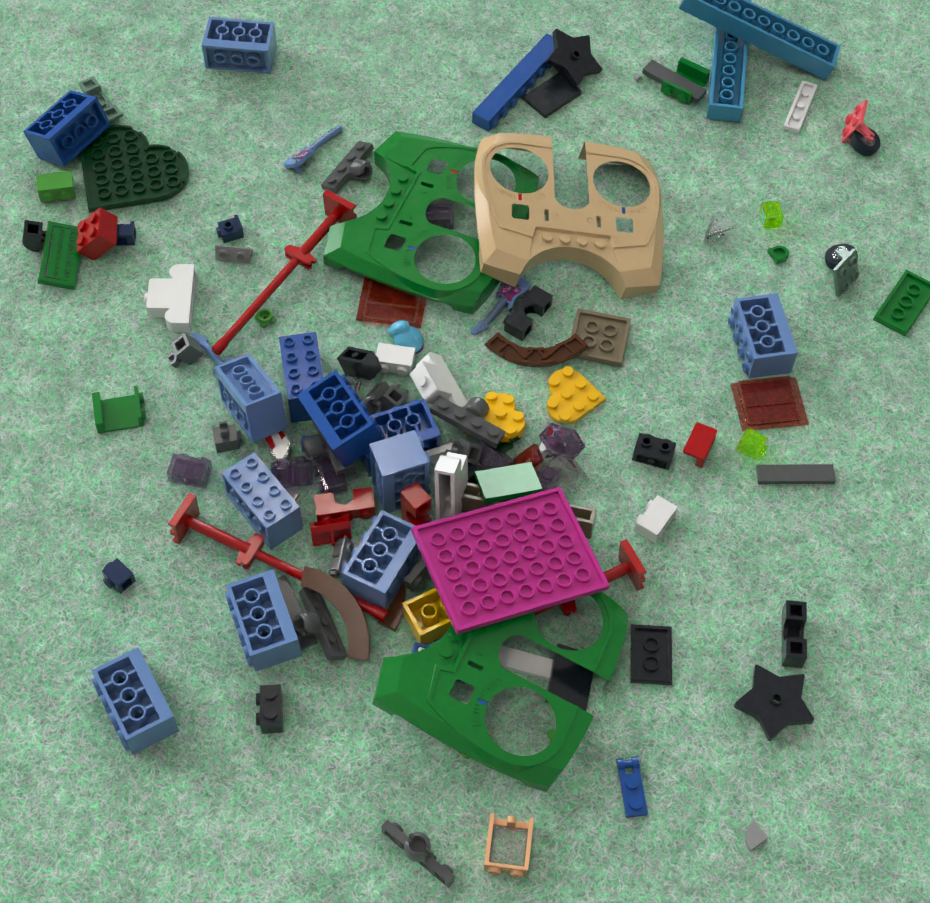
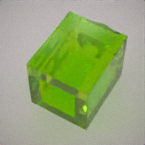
M779 201L762 202L759 213L763 228L781 227L784 217Z
M747 428L739 440L736 450L757 461L759 456H764L768 449L766 445L768 437Z

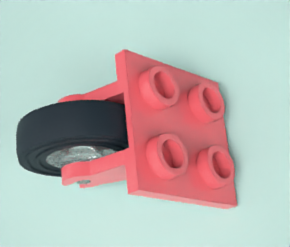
M865 99L855 107L852 114L847 115L844 121L846 125L841 135H843L842 143L849 141L859 154L871 156L878 151L881 142L877 133L863 122L868 100Z

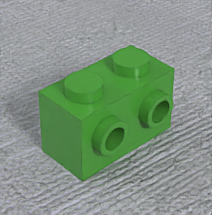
M72 171L36 175L37 192L40 202L76 198L75 181Z

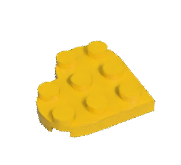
M565 366L563 369L555 371L548 380L551 396L547 400V414L556 423L573 424L606 401V397L583 375L573 370L570 366Z
M488 392L484 400L489 405V411L484 419L506 431L501 442H509V439L516 436L520 438L526 430V422L523 412L516 411L514 397L505 393Z

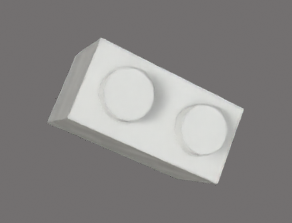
M378 343L376 356L382 367L380 373L386 374L391 372L397 373L399 376L410 375L415 361V348Z
M657 495L653 501L650 500L645 507V513L637 517L635 532L656 543L675 517L678 507Z

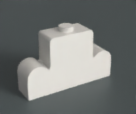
M176 264L169 270L171 279L152 278L149 280L148 293H145L144 301L149 317L165 318L169 331L191 333L196 283L195 265Z
M429 352L416 364V368L410 373L417 389L426 402L433 404L440 395L460 407L467 404L464 395L441 355Z
M447 452L446 456L441 455L434 470L436 520L461 514V498L468 482L467 455Z

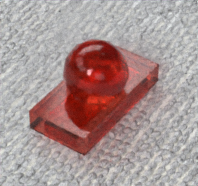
M532 444L508 462L507 466L532 462L534 470L537 472L540 468V463L544 461L539 446Z

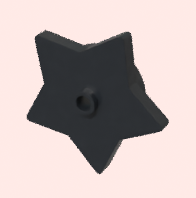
M555 29L552 32L554 50L545 62L555 67L559 74L568 78L574 88L579 85L584 75L597 74L603 70L591 54L589 35L573 38L559 29Z
M755 665L752 689L734 704V708L754 717L760 723L768 741H772L788 725L812 724L814 721V717L801 698L804 674L779 677L765 668Z

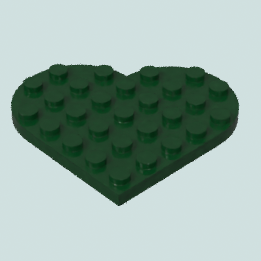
M110 125L80 152L89 213L95 212L100 207L104 210L169 199L177 195L185 187L189 179L188 163L181 152H176L166 145H149L146 136L141 131L133 130L131 126Z

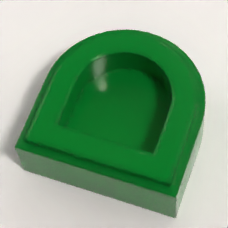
M775 246L767 251L776 265L786 261L789 256V251L784 246Z

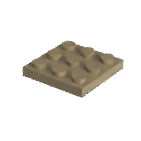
M577 309L571 336L576 333L589 348L574 358L621 367L631 319Z

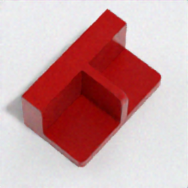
M696 422L683 449V453L696 458L695 466L702 468L715 441L718 430Z
M348 516L309 523L313 546L330 543L332 546H335V542L338 539H343L344 535L350 540L352 539L351 524Z

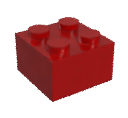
M100 207L86 219L80 221L77 226V253L91 260H97L113 248L117 240L118 217Z

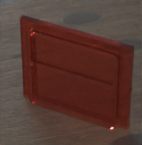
M365 276L356 321L392 325L396 321L403 320L407 321L410 326L421 328L426 299Z
M783 376L738 381V383L730 384L742 432L809 425L796 377Z

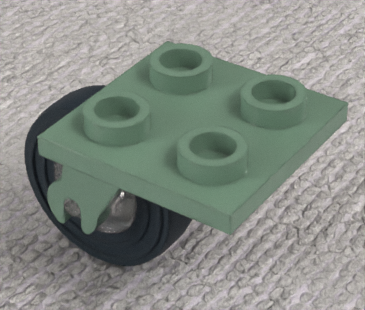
M849 244L834 245L825 253L826 265L833 270L835 293L838 297L843 292H846L853 281H856L859 277L858 253L855 247Z

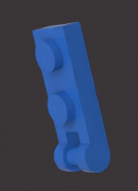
M638 756L631 757L628 760L623 758L616 759L626 818L647 816L648 810ZM632 768L633 773L626 774L625 769Z

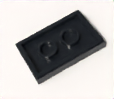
M557 73L525 94L523 100L541 116L547 118L580 96L582 91L577 86L574 88L567 78Z
M631 624L630 683L672 685L671 626Z
M559 643L556 645L557 647L564 650H578ZM555 652L547 691L586 711L593 672Z

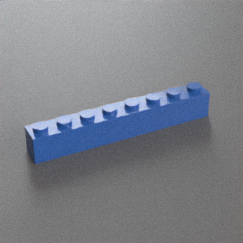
M546 34L472 112L473 124L488 132L492 128H496L499 120L507 116L511 107L514 108L518 99L520 97L523 98L530 87H534L536 80L539 77H543L548 67H552L545 61L554 50L553 36Z

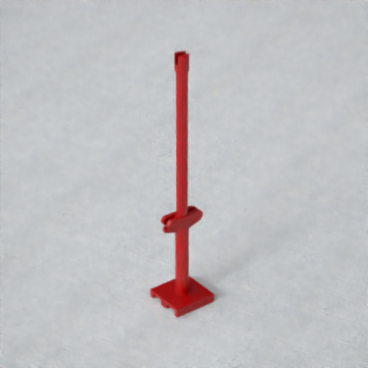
M329 190L323 193L325 215L328 217L301 247L288 245L284 248L285 257L290 261L225 335L211 348L214 354L221 355L233 338L298 265L308 270L312 269V263L315 264L316 259L310 252L329 232L330 226L335 225L337 222L342 223L357 218V214L353 212L356 207L355 204Z
M190 492L168 523L172 527L170 534L175 536L172 541L180 544L188 530L192 529L238 551L239 555L236 565L241 566L242 564L244 569H249L254 560L257 559L302 581L303 570L261 551L265 544L262 535L255 533L245 542L197 519L200 514L197 497ZM353 595L364 612L376 619L385 621L388 610Z
M625 539L619 545L618 559L621 564L603 573L608 583L628 574L638 591L644 588L642 583L646 579L643 575L646 573V570L629 541ZM575 600L558 604L565 616H570L571 610L573 613L577 612ZM558 605L535 611V616Z

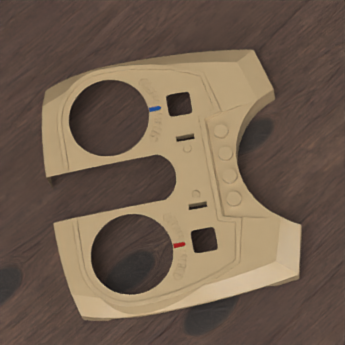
M497 133L482 138L474 165L475 214L479 239V262L482 273L516 287L522 276L533 267L553 260H569L581 263L597 271L610 283L620 299L657 292L660 286L663 263V209L659 182L650 161L635 151L585 141L578 159L587 160L589 204L581 209H570L562 206L555 199L552 139L550 136ZM502 149L533 152L546 164L549 173L548 181L543 188L533 193L510 191L501 186L491 173L490 162L493 155ZM606 162L634 166L647 177L650 183L649 197L645 202L634 207H622L612 204L597 192L593 183L595 170ZM512 204L528 205L529 219L513 218ZM616 217L632 219L633 233L617 231Z

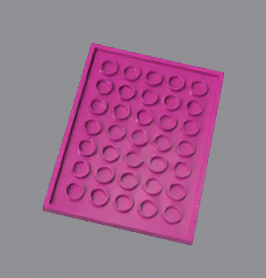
M561 487L417 525L411 529L456 635L606 591L610 587Z

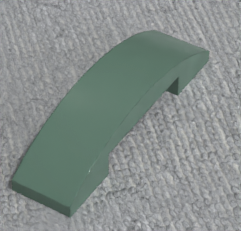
M93 76L78 83L83 94L97 97L109 122L123 117L122 112L115 104L113 105Z

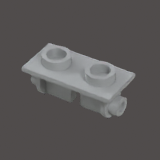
M215 245V260L251 264L253 249L250 247Z
M344 535L343 539H338L335 542L332 556L338 557V559H331L329 573L332 577H338V574L342 576L341 569L343 565L351 559L354 544L346 535Z

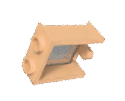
M490 812L484 870H488V873L492 875H501V872L510 873L511 877L522 878L523 875L528 874L534 818H529V822L516 821L515 816L499 819L494 818L495 813Z

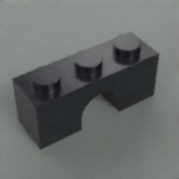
M534 285L531 290L525 293L523 300L515 305L513 312L505 317L503 321L504 331L523 341L533 326V319L528 317L527 314L535 313L542 317L551 307L553 295Z
M786 600L783 606L782 666L803 668L807 659V639H804V627L807 621V602Z

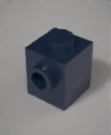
M118 558L106 564L102 570L103 582L110 589L114 587L120 594L136 581L133 572Z

